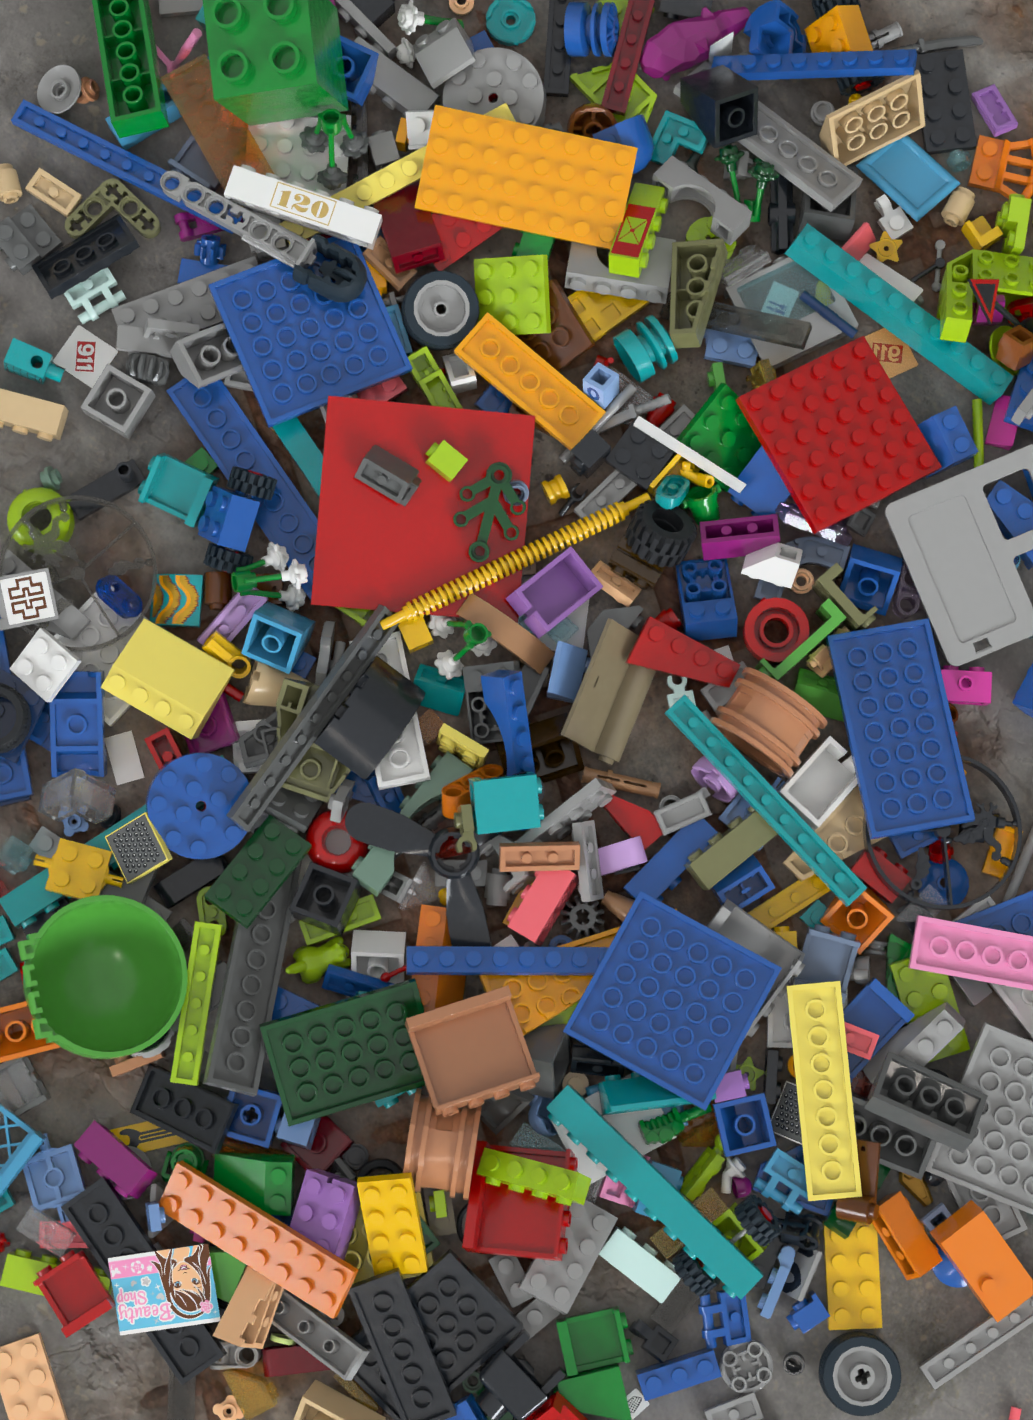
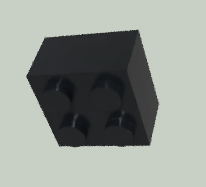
M310 862L289 910L297 920L342 936L363 889L359 880Z

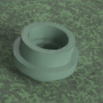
M51 466L45 467L44 471L40 472V479L44 488L54 491L59 490L60 483H62L60 472Z

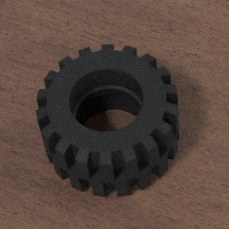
M655 499L653 501L647 500L637 508L626 530L625 538H627L628 546L632 547L633 553L638 554L642 560H646L652 565L656 564L659 567H673L674 565H679L684 560L697 536V527L693 524L694 520L692 517L688 516V513L685 510H681L679 506L673 509H664L656 503Z

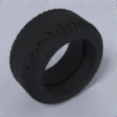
M0 683V697H4L12 702L16 710V721L12 730L6 736L0 738V754L11 751L19 746L28 735L31 726V712L27 701L18 691L3 683Z

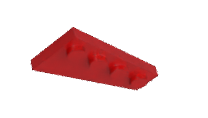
M651 616L647 618L625 662L723 688L730 687L740 667V664Z

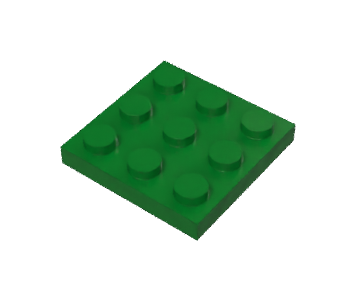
M720 383L676 440L738 478L762 445L736 402L739 396L727 384ZM714 477V483L719 484L722 491L728 492L730 487Z

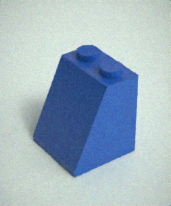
M762 446L737 478L747 484L740 493L731 487L728 490L732 494L731 499L740 506L745 504L752 510L751 514L753 516L776 514L791 496Z

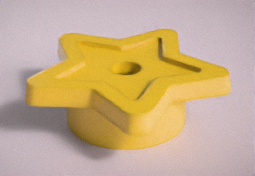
M883 231L880 241L871 243L869 247L877 253V260L880 262H884L887 259L898 262L897 249L903 241L891 239L888 233ZM885 246L889 247L888 251L884 250Z

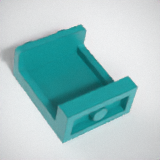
M166 453L157 454L156 457L153 456L147 468L150 471L147 480H143L138 489V494H140L138 502L149 503L185 520L184 524L190 527L198 526L199 520L204 515L206 509V496L211 491L212 486L217 485L219 478Z
M530 771L522 775L481 779L480 777L469 778L474 832L476 834L541 827L540 820L544 819L543 805L539 804L538 794L542 793V784L540 777L537 778L535 773Z

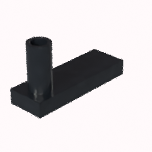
M131 459L127 462H120L114 470L70 494L66 499L81 521L138 488L145 478L135 461Z

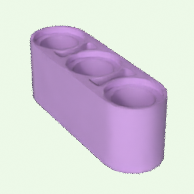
M641 836L598 849L601 876L648 862Z

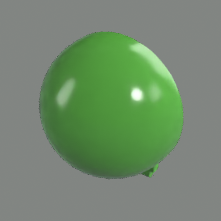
M97 895L79 899L54 913L37 933L28 934L26 936L27 940L17 942L20 959L25 961L24 966H22L23 989L27 1006L34 1019L32 1023L35 1039L46 1038V1044L54 1042L73 1054L93 1059H114L132 1055L160 1039L173 1025L184 1004L188 984V971L182 946L174 931L160 915L135 900L115 895Z

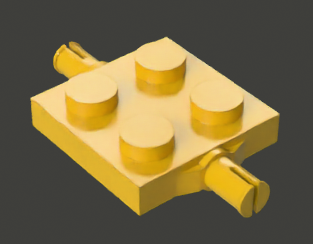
M60 838L57 850L52 858L36 854L33 865L48 868L49 877L45 887L46 891L76 899L100 895L106 884L122 888L124 877L109 874L112 851Z

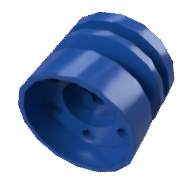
M570 2L566 8L564 19V41L567 54L570 57H586L592 48L595 57H600L602 54L605 57L614 56L619 37V20L615 3L606 2L603 5L602 2H596L591 11L588 2Z

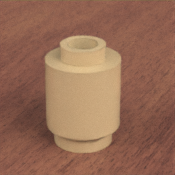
M9 163L0 164V201L5 204L15 203L22 196L17 171Z
M957 187L956 191L951 193L941 212L946 224L952 227L964 225L975 204V194L971 190Z

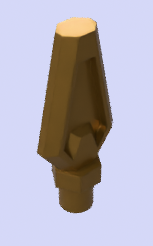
M899 1171L898 1182L924 1207L930 1205L933 1202V1198L924 1178L922 1177V1180Z

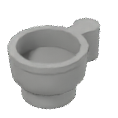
M870 956L855 958L849 981H855V983L860 985H866L870 981Z

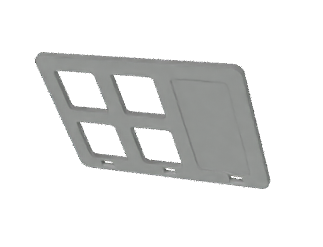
M1033 444L891 502L885 509V517L946 661L952 666L963 665L1033 636V606L1014 564L1016 556L1033 550V530L1009 540L1004 539L983 491L984 485L1022 469H1026L1029 472L1033 481ZM987 638L991 646L975 652L973 643Z

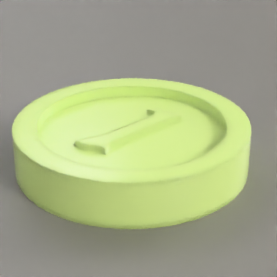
M271 1333V1341L286 1345H296V1342L287 1335Z

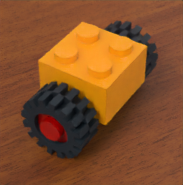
M812 0L817 20L804 29L812 53L873 51L860 11L861 4L859 0ZM885 77L836 78L841 95L849 96L856 93H864L866 90H872V87L879 86L885 80Z

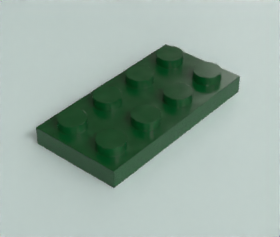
M269 815L206 892L204 898L247 929L310 851L312 844Z

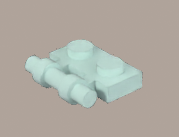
M108 267L64 293L74 310L82 305L84 306L86 311L78 315L82 324L90 320H97L99 318L98 315L110 308L119 306L120 302L127 299L122 290L113 295L109 289L118 284ZM103 293L106 299L92 306L90 301Z

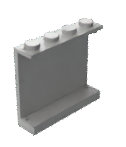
M726 899L707 927L782 968L746 1036L752 1037L760 1026L757 1022L761 1016L767 1017L773 1010L775 1004L772 1002L778 995L781 998L786 993V985H790L787 983L792 975L797 977L803 970L805 965L802 961L805 953L736 904Z

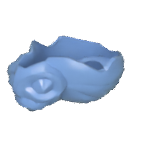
M533 1095L535 1098L529 1103L531 1108L528 1113L530 1126L536 1133L542 1136L550 1137L557 1135L555 1127L547 1116L550 1112L546 1109L554 1099Z

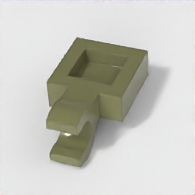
M471 804L460 805L457 808V812L454 813V825L456 829L459 828L461 835L455 845L456 851L461 853L462 843L468 842L471 845V852H474L477 849V842L473 833Z

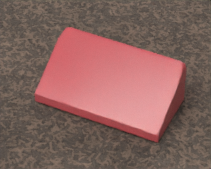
M864 222L841 247L858 261L869 251V245L876 242L870 224Z

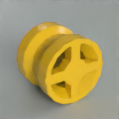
M560 474L555 475L553 480L541 482L543 492L551 506L556 504L558 499L570 497L566 484Z

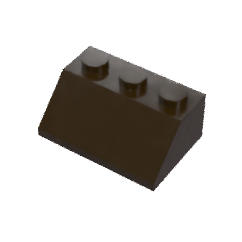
M567 712L529 724L535 774L540 777L543 783L584 770L578 744L561 735L568 717ZM504 741L494 742L506 776L507 759Z

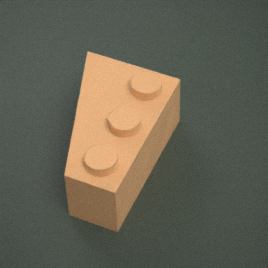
M246 1266L244 1275L212 1336L239 1347L263 1349L284 1288L251 1267Z

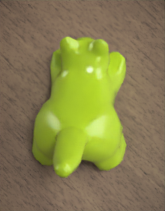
M340 936L334 937L319 947L302 946L296 949L293 954L296 963L288 966L285 972L287 974L300 973L302 981L306 984L317 983L326 973L329 964L341 968L351 966V959L347 958L349 948L343 945L344 940Z

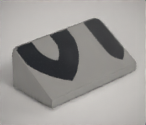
M798 1248L783 1286V1293L800 1302L803 1301L822 1256V1252L819 1249L810 1251Z

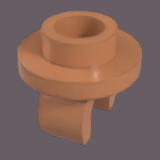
M89 77L81 78L82 95L76 102L87 104L89 101H96L99 98L100 91L98 84Z

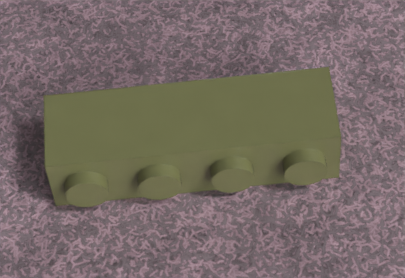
M751 805L747 808L749 813L743 818L739 815L727 824L729 827L727 831L723 834L717 832L707 840L709 843L707 847L703 850L698 848L687 856L689 861L683 866L702 890L712 888L777 835L775 830Z

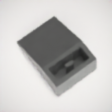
M520 660L462 667L471 739L479 744L503 741L499 726L484 702L481 676L499 669L521 671Z

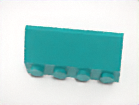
M636 1072L630 1073L631 1078L621 1079L620 1075L605 1076V1081L598 1083L602 1116L692 1104ZM716 1092L711 1100L717 1099Z

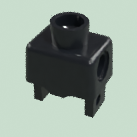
M525 1329L506 1347L502 1346L480 1369L479 1380L486 1388L475 1398V1401L492 1420H500L508 1411L516 1420H525L549 1399V1392L566 1376L565 1371L559 1366L541 1384L535 1377L534 1368L525 1359H519L513 1355L530 1338V1334Z

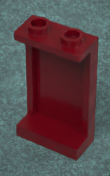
M419 180L373 204V208L379 211L378 214L382 215L381 230L396 274L445 259L431 212L415 209Z

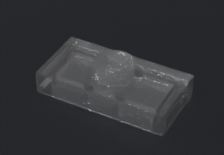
M34 1206L29 1208L16 1229L60 1258L77 1235Z

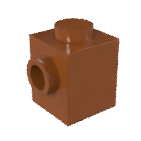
M1021 325L1006 331L998 342L999 348L995 358L1014 371L1028 365L1033 358V333Z

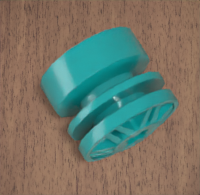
M648 315L644 318L645 324L641 321L636 323L638 336L627 328L613 337L614 346L622 362L632 377L640 384L655 375L653 362L664 370L667 368V362L674 364L678 361V355L669 333L653 315Z

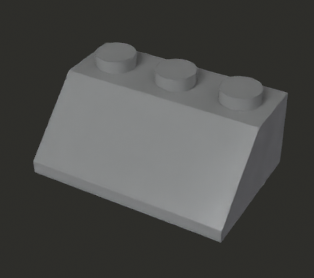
M224 323L177 340L170 350V354L181 375L197 388L244 371Z

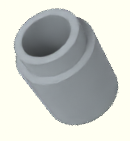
M492 868V873H486L484 898H486L487 905L507 906V900H510L511 891L505 893L503 887L512 879V875H507V872H500L499 868Z

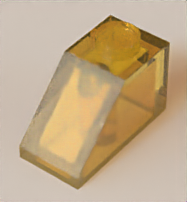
M237 1368L225 1369L222 1372L246 1420H250L276 1406L278 1402L276 1398L279 1397V1394L273 1382L268 1383L265 1377Z

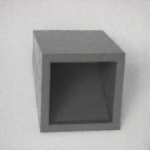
M567 1024L539 1026L524 1036L535 1070L540 1074L539 1082L535 1083L536 1087L525 1092L555 1099L571 1063L569 1035L563 1032Z

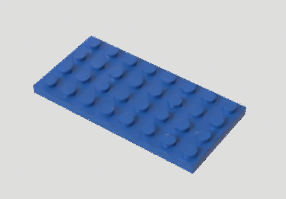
M929 618L828 635L826 642L870 840L973 822L975 815Z

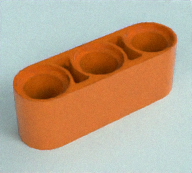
M487 764L444 786L441 790L442 815L446 818L454 819V813L457 812V808L460 805L471 804L469 778L480 777L481 779L504 777L503 767L497 764Z

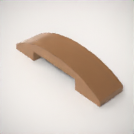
M473 593L467 597L456 613L464 621L470 620L472 624L481 623L485 625L492 634L490 638L517 656L522 663L539 675L555 654L521 625Z

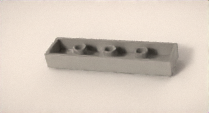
M286 1289L283 1290L272 1324L341 1378L352 1381L370 1351L299 1297Z

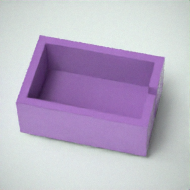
M569 547L510 594L506 600L520 617L523 614L526 616L527 619L524 620V623L536 638L539 639L602 589L603 585L575 550Z
M307 1169L290 1227L342 1260H345L361 1205L357 1182L347 1178H340L339 1175L321 1169Z

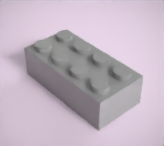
M585 1200L584 1205L572 1202L571 1206L568 1207L572 1217L570 1227H566L565 1238H568L567 1254H563L562 1261L533 1259L518 1286V1289L563 1315L568 1314L618 1219Z

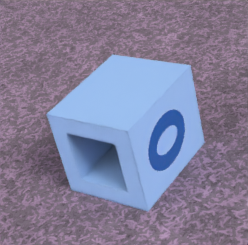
M598 362L583 378V393L602 409H605L619 393V374Z

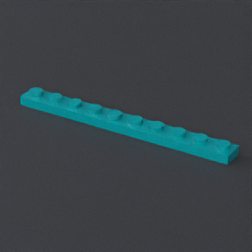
M685 694L664 713L846 907L867 889L865 884Z

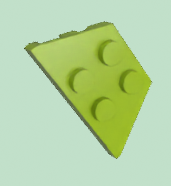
M612 63L608 66L592 68V71L582 74L574 73L570 76L569 80L591 103L601 104ZM636 74L625 116L613 114L617 123L641 114L644 115L646 123H648L657 94Z

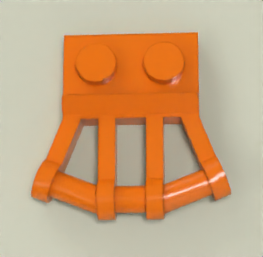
M979 135L967 186L1000 193L1009 199L1010 194L1018 193L1004 185L1003 181L1026 186L1021 194L1025 198L1030 199L1033 195V160L1009 155V152L1031 149L1033 159V138L1010 142L1007 139L1000 140ZM1008 164L1030 169L1031 174L1027 177L1005 172L1006 166Z

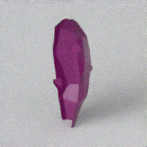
M707 7L702 8L701 16L668 24L658 34L647 40L639 60L642 71L652 78H663L664 81H667L671 74L692 69L709 60L710 46L732 32H734V38L745 28L746 22L751 15L748 8L739 7L718 10L712 13Z

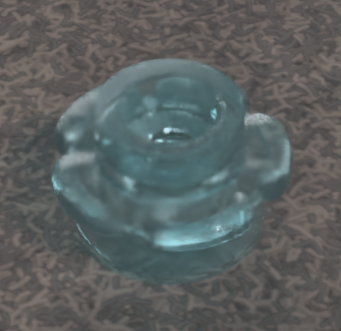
M957 149L949 154L946 163L952 172H961L970 166L969 158L971 155L969 152Z

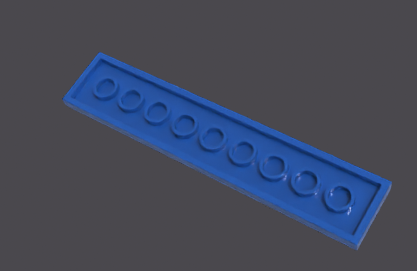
M186 378L182 379L167 389L166 392L226 479L229 480L232 467L236 466L256 471L278 480L272 500L253 496V499L260 502L255 521L270 542L286 548V552L289 555V560L286 563L288 568L292 565L293 559H296L299 564H305L308 582L302 583L301 587L311 600L318 519L223 382L219 380L197 388Z

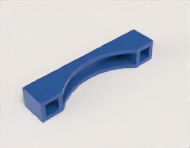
M499 669L482 675L481 683L484 702L492 712L504 741L507 759L506 776H512L520 771H532L535 773L522 671Z

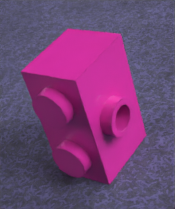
M943 666L941 673L948 703L987 706L991 703L992 672H985L984 667H969V671L959 670V666Z

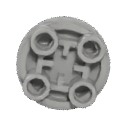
M752 1339L750 1342L726 1346L720 1356L719 1369L725 1383L735 1392H757L772 1379L773 1360L767 1348L759 1341Z

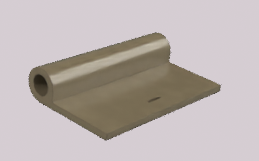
M608 618L561 735L599 755L598 760L612 766L613 762L619 763L656 671L625 663L638 635L613 619Z

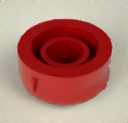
M764 597L752 608L746 617L743 625L744 643L748 651L759 661L764 658L769 664L779 665L809 638V622L804 611L794 602L785 598L766 599ZM774 620L782 622L788 631L786 640L781 643H773L766 639L764 635L766 623Z
M331 810L320 814L309 825L306 841L312 844V848L307 854L310 860L317 865L344 875L354 872L351 868L360 856L365 858L370 852L367 848L369 844L355 840L350 836L351 845L345 853L337 855L329 852L326 846V839L333 831L343 830L347 832L345 817L348 812L346 811L341 823L330 821Z

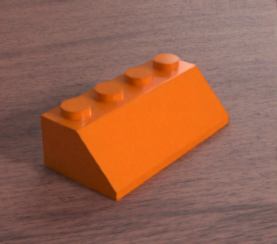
M421 904L416 946H452L446 907ZM412 975V979L415 978L424 1012L463 1000L466 975Z
M26 1001L0 1008V1063L60 1048L54 1042L46 1044V1038L35 1039L32 1023L34 1019Z

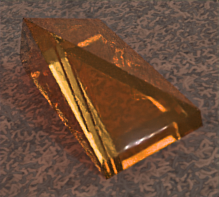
M714 1100L710 1101L712 1112L688 1121V1125L676 1136L682 1147L709 1146L712 1148L714 1146L715 1137L719 1134L713 1104L717 1103Z

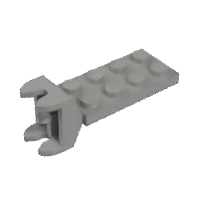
M594 778L540 821L541 827L530 829L518 840L500 834L480 846V855L485 854L486 857H490L495 853L499 855V843L554 842L558 838L563 839L572 832V823L588 820L592 816L591 812L598 806L603 807L613 799L612 795L617 791L611 783ZM535 871L511 872L513 878L506 883L503 890L505 893L511 891L513 895L519 893L528 884L530 885L535 881L537 877L534 875Z

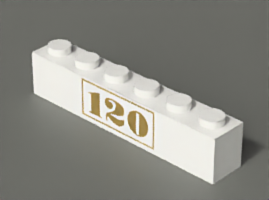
M242 164L241 167L233 166L224 192L226 199L235 204L373 250L383 222L382 215L378 214L379 211L370 206H364V209L354 206V202L349 199L340 198L337 200L329 197V193L319 189H315V192L307 190L305 185L296 181H291L290 184L280 181L281 178L272 173H266V175L256 173V169L248 165Z

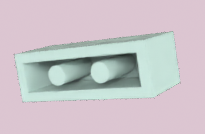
M616 1226L607 1238L599 1255L662 1304L680 1281L677 1271L674 1269L675 1266L668 1259L664 1263L656 1257L658 1252L649 1244L645 1243L642 1246L635 1241L637 1235L624 1226L621 1230Z

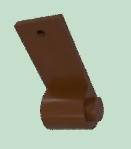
M227 572L204 573V605H208L209 610H223L237 594L232 587V574ZM280 573L256 574V577ZM280 579L257 582L256 588L261 591H283V581ZM268 597V600L264 603L270 602L275 605H283V601Z
M856 1139L862 1197L839 1198L836 1204V1216L841 1220L870 1225L873 1220L878 1218L879 1205L876 1204L881 1142Z

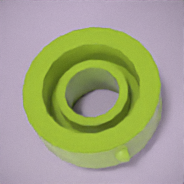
M35 487L28 490L24 489L12 501L7 514V525L13 539L24 549L36 554H54V552L61 549L70 540L75 527V517L69 503L58 492L49 488ZM40 509L48 510L52 516L49 526L42 531L32 530L29 524L31 515Z

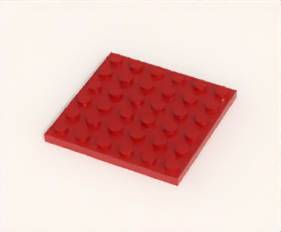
M864 336L736 399L742 413L814 534L921 480L942 467Z

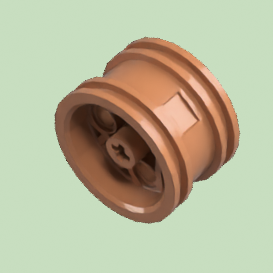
M745 667L742 671L744 679L738 678L735 681L734 685L737 689L725 707L718 706L715 711L718 717H711L709 720L737 750L768 770L790 779L794 774L791 767L797 768L800 765L799 755L810 739H818L820 736L818 728L824 729L828 722L816 708L785 685L756 669Z
M420 1088L416 1089L403 1173L412 1172L416 1193H420L421 1188L428 1189L429 1187L450 1192L449 1198H455V1194L460 1193L463 1194V1200H468L482 1105L471 1109L468 1105L458 1108V1113L448 1117H443V1114L436 1116L429 1095L422 1094V1089Z

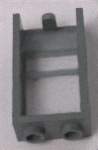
M29 1056L0 1064V1103L16 1116H21L51 1098ZM0 1112V1125H5L4 1115Z

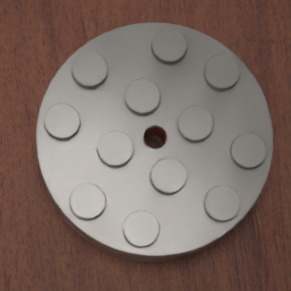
M499 47L477 50L474 52L475 62L446 80L443 91L444 107L484 115L507 103L516 122L542 127L544 124L547 102L544 85L532 63L515 51Z

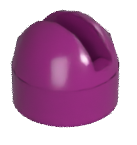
M747 1177L732 1178V1191L736 1199L750 1194L752 1183Z

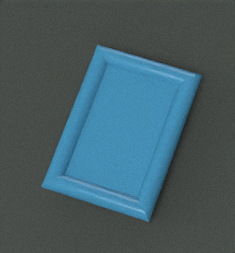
M908 135L867 155L856 165L862 173L916 222L961 184Z

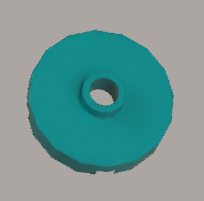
M494 0L486 13V28L490 36L496 42L506 46H517L526 42L533 34L536 26L534 9L527 0ZM509 19H513L515 23L513 25H509L506 21Z

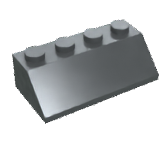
M888 1052L871 1087L864 1109L963 1153L973 1142L988 1095Z
M852 1092L856 1139L881 1142L879 1164L922 1180L937 1141L864 1109L868 1097Z

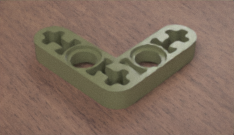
M113 178L104 181L65 221V230L73 239H77L94 229L113 209L145 238H154L161 231V224L157 216L119 180ZM117 187L118 194L122 197L120 202L114 194L109 195L108 188L115 189ZM133 202L138 205L136 213L126 214L124 212L125 205ZM99 203L102 206V210L98 215L88 213V208L91 204ZM82 213H84L86 217L91 221L90 223H88L86 219L84 220V218L81 215ZM143 216L148 223L154 221V229L150 230L147 228L144 230L145 226L139 218ZM74 222L76 224L81 223L82 230L73 231L72 224Z

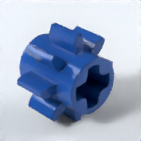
M205 234L201 236V240H197L194 246V255L200 256V263L217 265L219 260H223L226 254V244H220L221 238L219 236Z

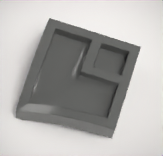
M519 1088L510 1091V1095L503 1099L495 1100L494 1097L486 1099L481 1108L480 1119L497 1135L535 1097L528 1092H521Z

